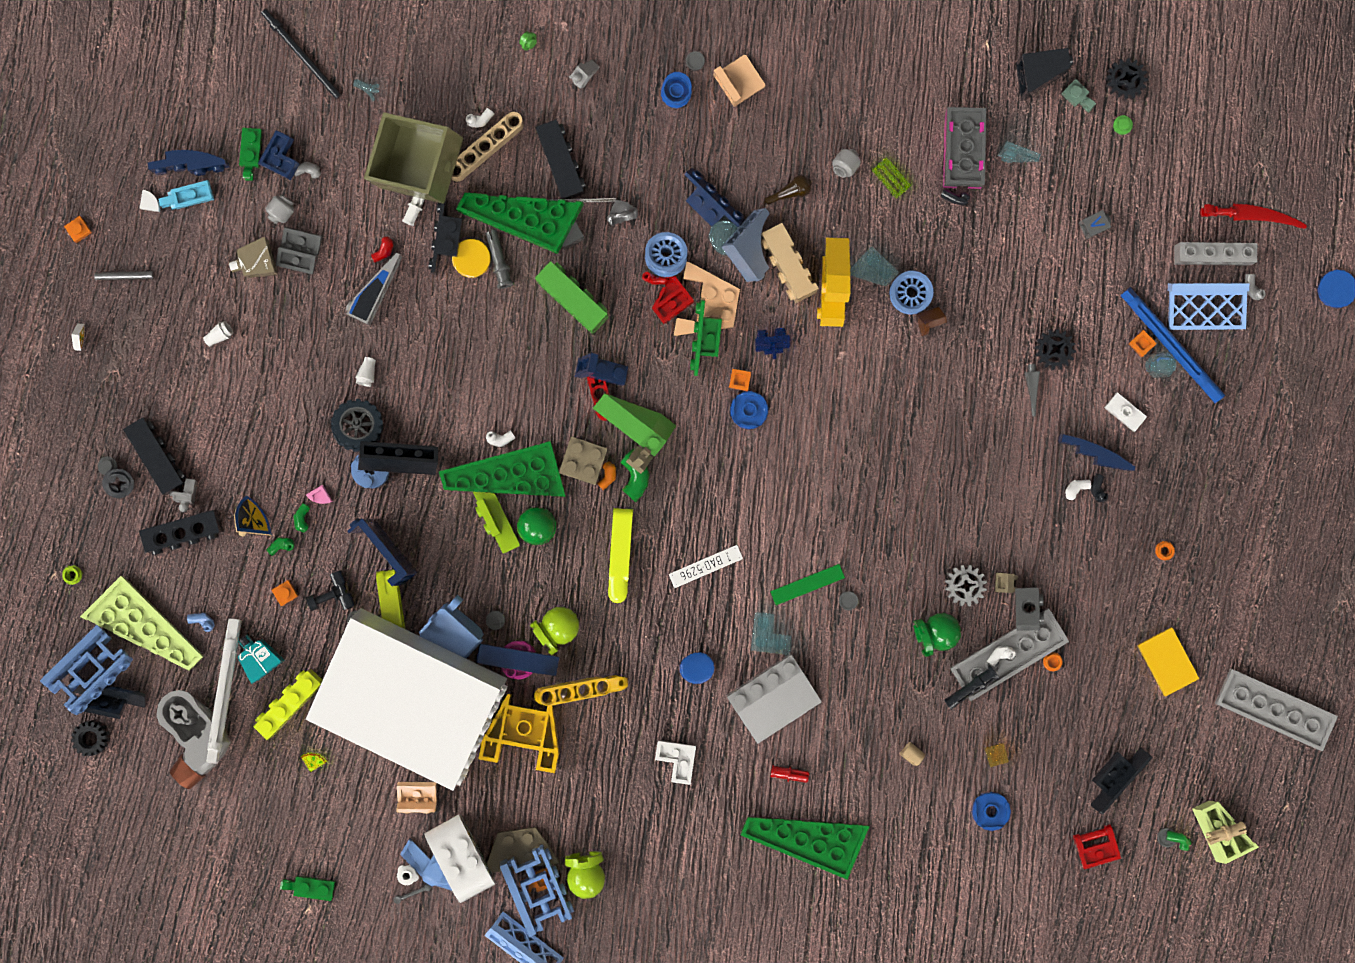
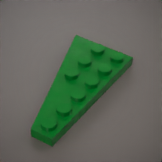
M551 441L439 471L444 490L566 497Z

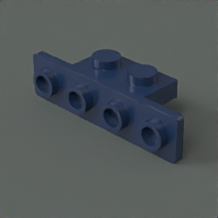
M691 168L684 173L697 187L686 202L712 228L724 216L736 227L739 228L745 221L743 214L735 210L730 205L729 200L721 196L716 191V187L703 178L700 171Z

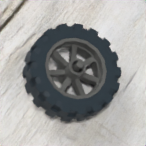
M356 399V401L348 400L347 403L340 404L339 408L333 413L331 418L333 436L344 449L359 452L360 441L377 442L380 440L383 433L381 413L369 401H361V399ZM355 413L362 414L360 419L356 418ZM352 414L353 420H346V418ZM366 416L371 420V422L362 423ZM343 423L351 425V427L343 430ZM371 426V430L367 433L362 427ZM352 430L355 432L354 437L348 436L347 433ZM359 432H362L365 435L363 437L357 438Z

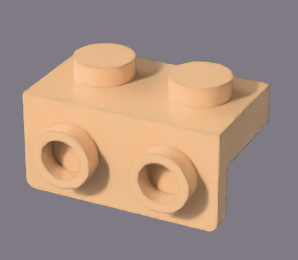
M398 782L397 812H435L437 806L436 782Z

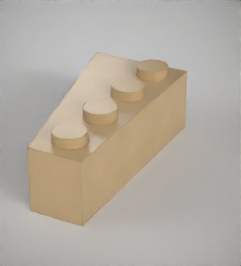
M783 223L761 234V245L764 250L768 249L771 255L768 258L772 266H777L779 273H777L778 278L782 284H786L788 288L786 293L789 299L798 303L815 294L819 288L816 283L812 284L810 282L812 281L811 274L808 268H803L802 257L797 250L794 251V243Z

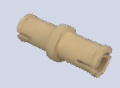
M1243 822L1230 826H1221L1218 830L1207 832L1206 837L1208 838L1206 840L1210 845L1223 840L1230 841L1232 837L1246 834V826Z

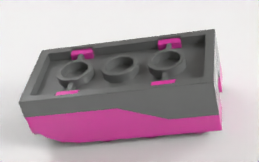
M947 107L944 125L943 188L968 186V188L981 189L985 185L986 108Z

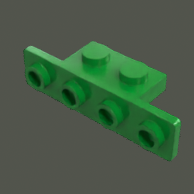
M700 297V302H696L695 313L699 314L698 321L694 322V333H697V337L692 342V352H695V357L690 362V370H693L694 376H698L700 356L718 357L722 318L704 316L705 298Z

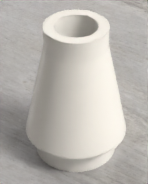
M226 321L219 322L203 339L210 347L231 338L233 330Z
M364 358L355 377L357 384L371 387V384L374 383L375 359Z

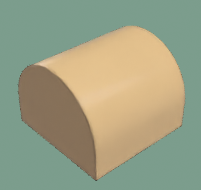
M911 742L900 752V755L914 766H918L925 757V754Z

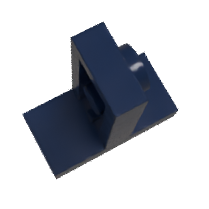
M589 353L578 358L575 377L581 379L591 377L623 386L626 382L628 366L599 359L598 354Z

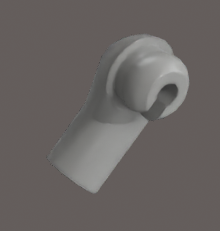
M304 162L298 166L295 176L308 173L311 174L312 178H318L321 172L318 165Z
M1246 274L1245 283H1249L1247 294L1254 300L1263 299L1266 293L1255 285V274Z

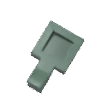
M1076 79L1061 94L1074 107L1080 104L1088 113L1096 105L1092 99L1086 97L1089 91Z

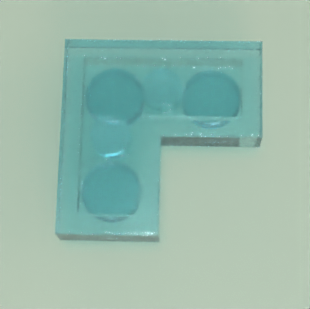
M755 612L750 650L789 655L791 635L772 633L774 614Z

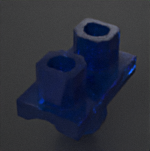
M784 327L775 329L774 337H768L767 330L757 331V338L755 339L756 352L764 351V355L772 354V359L774 360L777 359L776 354L783 353V349L790 348V335H787Z

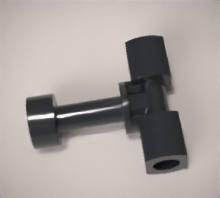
M342 570L330 574L334 585L331 587L330 592L315 597L314 594L306 597V602L311 611L319 609V604L333 598L336 601L340 600L343 610L356 606L352 594H348L345 587L347 582Z

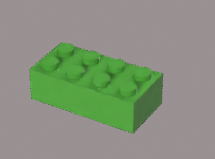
M550 261L535 277L536 282L591 334H594L608 319L606 307L600 302L596 304L590 292L586 289L582 291L576 279L572 276L568 278L565 275V269L557 262L553 264Z

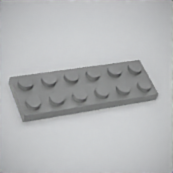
M1049 608L1043 611L1044 624H1040V630L1017 631V628L950 667L960 686L963 687L974 679V675H979L988 669V665L991 664L987 660L997 647L1009 646L1015 651L1016 654L1013 659H1000L995 667L991 665L1000 679L991 682L986 686L985 690L980 689L968 698L969 701L976 699L1069 642Z
M1233 669L1229 670L1215 701V704L1322 752L1338 717Z

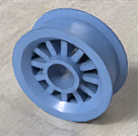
M670 232L654 235L648 241L645 248L647 267L651 272L661 277H671L680 273L687 262V246L684 240ZM667 252L671 255L668 257H664L662 254Z
M904 272L893 281L889 293L890 300L898 311L910 315L917 314L923 311L933 298L932 283L921 272ZM908 288H913L916 291L915 297L907 295L906 291Z

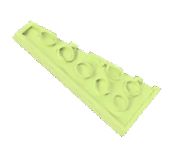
M120 576L80 616L187 670H191L204 657L124 576Z

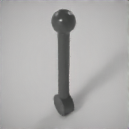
M425 884L423 888L403 896H395L394 903L399 904L403 899L423 891H430L432 887L429 884Z

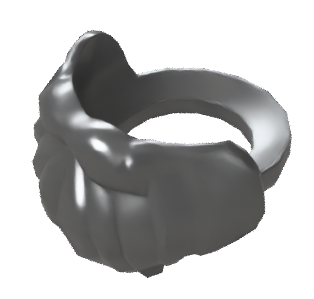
M616 200L607 216V221L611 226H615L617 223L636 219L638 217V209L628 202Z

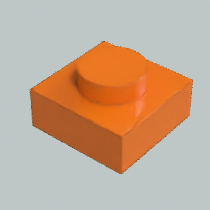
M78 216L64 226L75 243H78L92 233L81 216Z
M1142 330L1128 344L1140 357H1143L1157 343Z
M732 369L729 388L748 391L751 372Z
M290 580L272 589L280 606H284L299 597Z

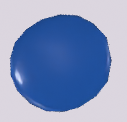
M682 72L669 74L661 88V96L665 104L671 108H680L690 100L692 84L689 77Z
M705 653L690 654L681 661V676L693 684L704 683L714 673V662Z

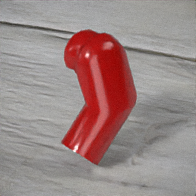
M383 237L380 250L371 254L374 263L391 255L394 244L390 237Z
M644 272L642 275V279L652 285H665L669 278L658 277L649 272Z

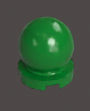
M531 507L525 510L519 516L517 522V531L520 538L531 545H543L549 542L557 530L554 516L548 510L541 507Z
M936 613L930 616L926 623L921 618L913 621L917 642H922L924 650H921L924 657L932 656L934 649L939 651L950 650L957 645L961 638V626L958 620L950 614Z

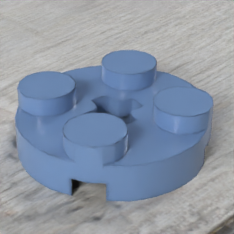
M358 455L351 464L353 479L364 488H378L388 479L389 472L374 471L372 475L371 473H366V470H358Z

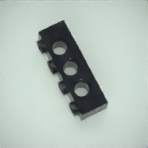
M211 510L139 530L144 552L151 553L152 556L163 553L165 548L170 547V550L182 548L181 544L188 542L189 545L200 543L201 538L207 537V540L219 537V533L224 532L218 510ZM199 523L204 525V531L201 534L197 531ZM181 528L186 532L185 537L182 539L178 535V531ZM163 533L167 536V541L164 544L160 541V536Z

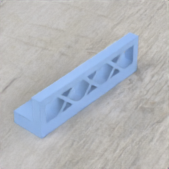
M504 912L500 914L485 934L488 939L520 963H547L546 956H552L557 960L556 963H561L564 959L535 935L529 937L526 929ZM502 919L509 924V930H504L498 925ZM520 932L523 934L525 941H518L515 933ZM536 944L539 946L540 953L531 951L530 945Z

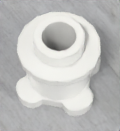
M410 864L407 866L401 865L398 868L397 879L403 885H410L419 879V875ZM404 873H409L410 877L407 878Z

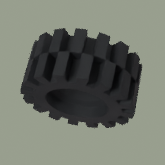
M95 720L79 724L71 735L73 736L71 743L74 742L73 749L76 748L78 754L82 753V756L88 755V757L103 752L104 748L108 746L107 742L110 741V738L107 736L109 731L106 732L105 730L107 727L105 725L102 726L101 722H96ZM87 731H92L97 735V742L93 746H89L84 742V735Z

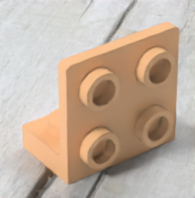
M746 55L741 56L723 69L719 66L714 70L713 76L734 107L765 88V83Z

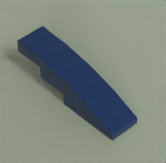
M1064 434L1059 435L1058 443L1077 446L1075 454L1094 457L1093 465L1135 471V466L1100 445Z
M479 644L476 663L556 676L559 657L514 648Z

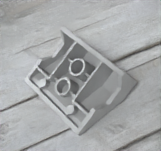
M791 654L726 695L757 744L822 702Z

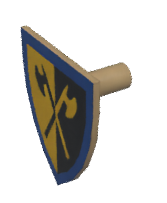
M245 496L235 510L234 522L236 532L242 537L247 533L271 536V528L263 510L249 496Z

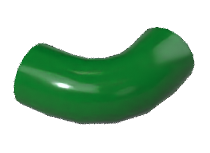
M632 449L620 462L630 472V480L622 491L634 502H637L648 487L650 474L648 466L640 474L626 462L634 451Z

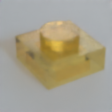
M1004 743L984 748L989 767L1009 762Z

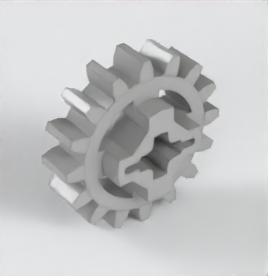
M960 565V570L953 568L954 574H947L950 580H945V583L949 584V587L944 589L950 591L947 595L948 598L954 597L953 603L959 600L960 606H963L965 602L967 606H971V601L977 604V598L984 597L981 592L987 591L986 588H983L987 581L981 580L984 574L978 575V568L972 571L971 565H968L967 569H965L964 565ZM967 573L972 574L976 580H971ZM959 575L960 579L956 584H953L955 578ZM964 581L973 584L967 587V591L964 588L958 587L963 585ZM978 587L977 592L972 596V591ZM954 591H960L964 598H960Z

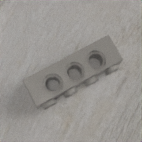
M1180 242L1174 246V265L1251 266L1257 263V243Z

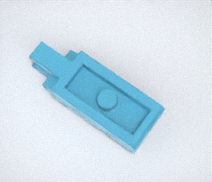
M206 180L171 189L170 192H167V197L158 199L162 208L171 206L173 210L214 200L210 181Z

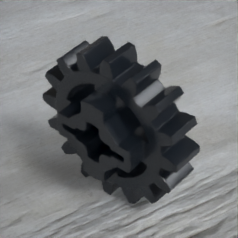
M1127 58L1125 62L1123 59H1120L1118 64L1114 62L1111 65L1113 69L1109 68L1107 70L1109 76H1106L1105 80L1110 83L1106 85V88H1112L1110 94L1115 92L1116 99L1123 96V101H1126L1129 96L1133 100L1135 94L1137 96L1141 95V90L1147 87L1143 84L1148 81V78L1144 77L1147 71L1141 70L1144 66L1143 64L1136 65L1137 60L1131 63L1130 58ZM1119 70V76L1115 79V73ZM1124 77H1125L1126 79H1127V78H1129V79L1132 78L1129 82H1128V80H1125V81L1122 80ZM1138 80V85L1135 89V81Z
M1050 329L1047 330V335L1045 333L1040 334L1042 340L1036 339V343L1039 345L1033 347L1034 350H1038L1034 357L1040 358L1037 363L1043 362L1044 369L1050 366L1051 371H1053L1057 366L1058 370H1061L1062 364L1067 367L1069 366L1068 360H1074L1071 354L1076 353V350L1072 349V346L1076 344L1070 343L1072 336L1066 337V331L1059 334V329H1055L1054 333ZM1051 337L1059 338L1061 341H1054ZM1043 344H1044V346L1046 347L1044 354H1043ZM1060 345L1055 353L1049 355L1053 347ZM1065 346L1067 347V353H1066V355H1065V353H1064V347H1065ZM1055 358L1059 362H1051L1048 359Z

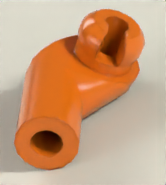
M610 461L604 463L605 477L597 483L602 490H605L616 479V467Z

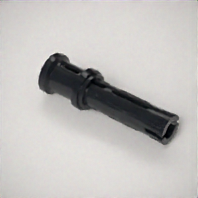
M988 665V669L979 675H974V679L944 699L951 710L980 689L985 690L986 686L991 682L1000 679L991 665Z

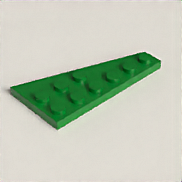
M465 192L456 210L558 254L584 204L581 201H550L543 198L530 197L511 198L504 195L488 196L487 194Z
M748 816L740 835L848 880L869 825Z

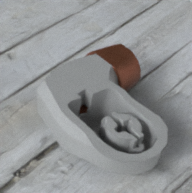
M177 690L169 692L161 699L157 708V719L160 725L170 732L177 742L185 748L184 754L178 758L169 772L181 786L191 789L217 765L206 761L213 712L188 692ZM225 731L218 762L225 755L231 743Z

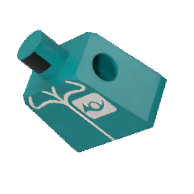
M246 635L238 641L245 650L238 655V659L251 684L256 683L285 661L263 639L254 643Z

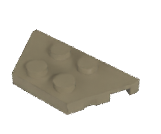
M529 827L498 832L487 865L491 873L502 872L500 862L505 859L510 860L512 857H515L517 865L535 859L532 849L539 848L542 844L551 853V864H558L559 859L555 856L547 841L544 840L538 828ZM541 854L539 855L541 863L532 867L545 865V862Z

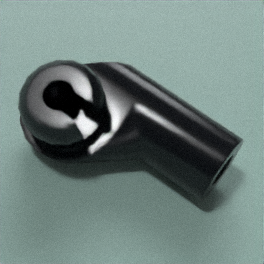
M944 189L941 198L952 204L965 206L968 204V200H970V195L962 192L958 196Z
M1100 474L1095 475L1090 491L1097 502H1105L1108 499V494L1101 487L1105 477Z

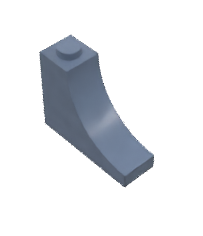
M766 208L754 210L721 246L747 282L760 281L764 278V273L769 269L761 247L762 228L770 214Z

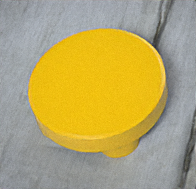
M467 239L459 243L458 256L452 257V262L455 269L462 276L476 278L488 271L491 255L484 243L476 239Z

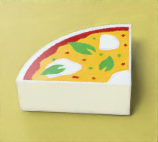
M78 323L71 335L74 350L81 351L85 337V325Z

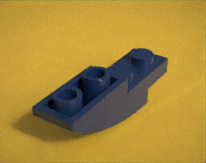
M193 150L165 151L166 159L147 162L148 169L156 175L167 174V171L170 170L181 172L187 168L195 176H202L207 171L217 173L225 171V168H230V164L222 158Z

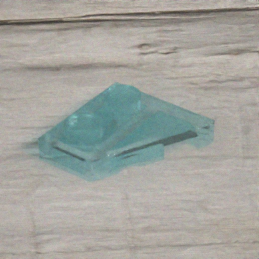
M1006 141L1000 148L998 156L1002 157L1001 160L1007 163L1039 162L1041 154Z
M872 246L850 268V276L887 286L899 274Z

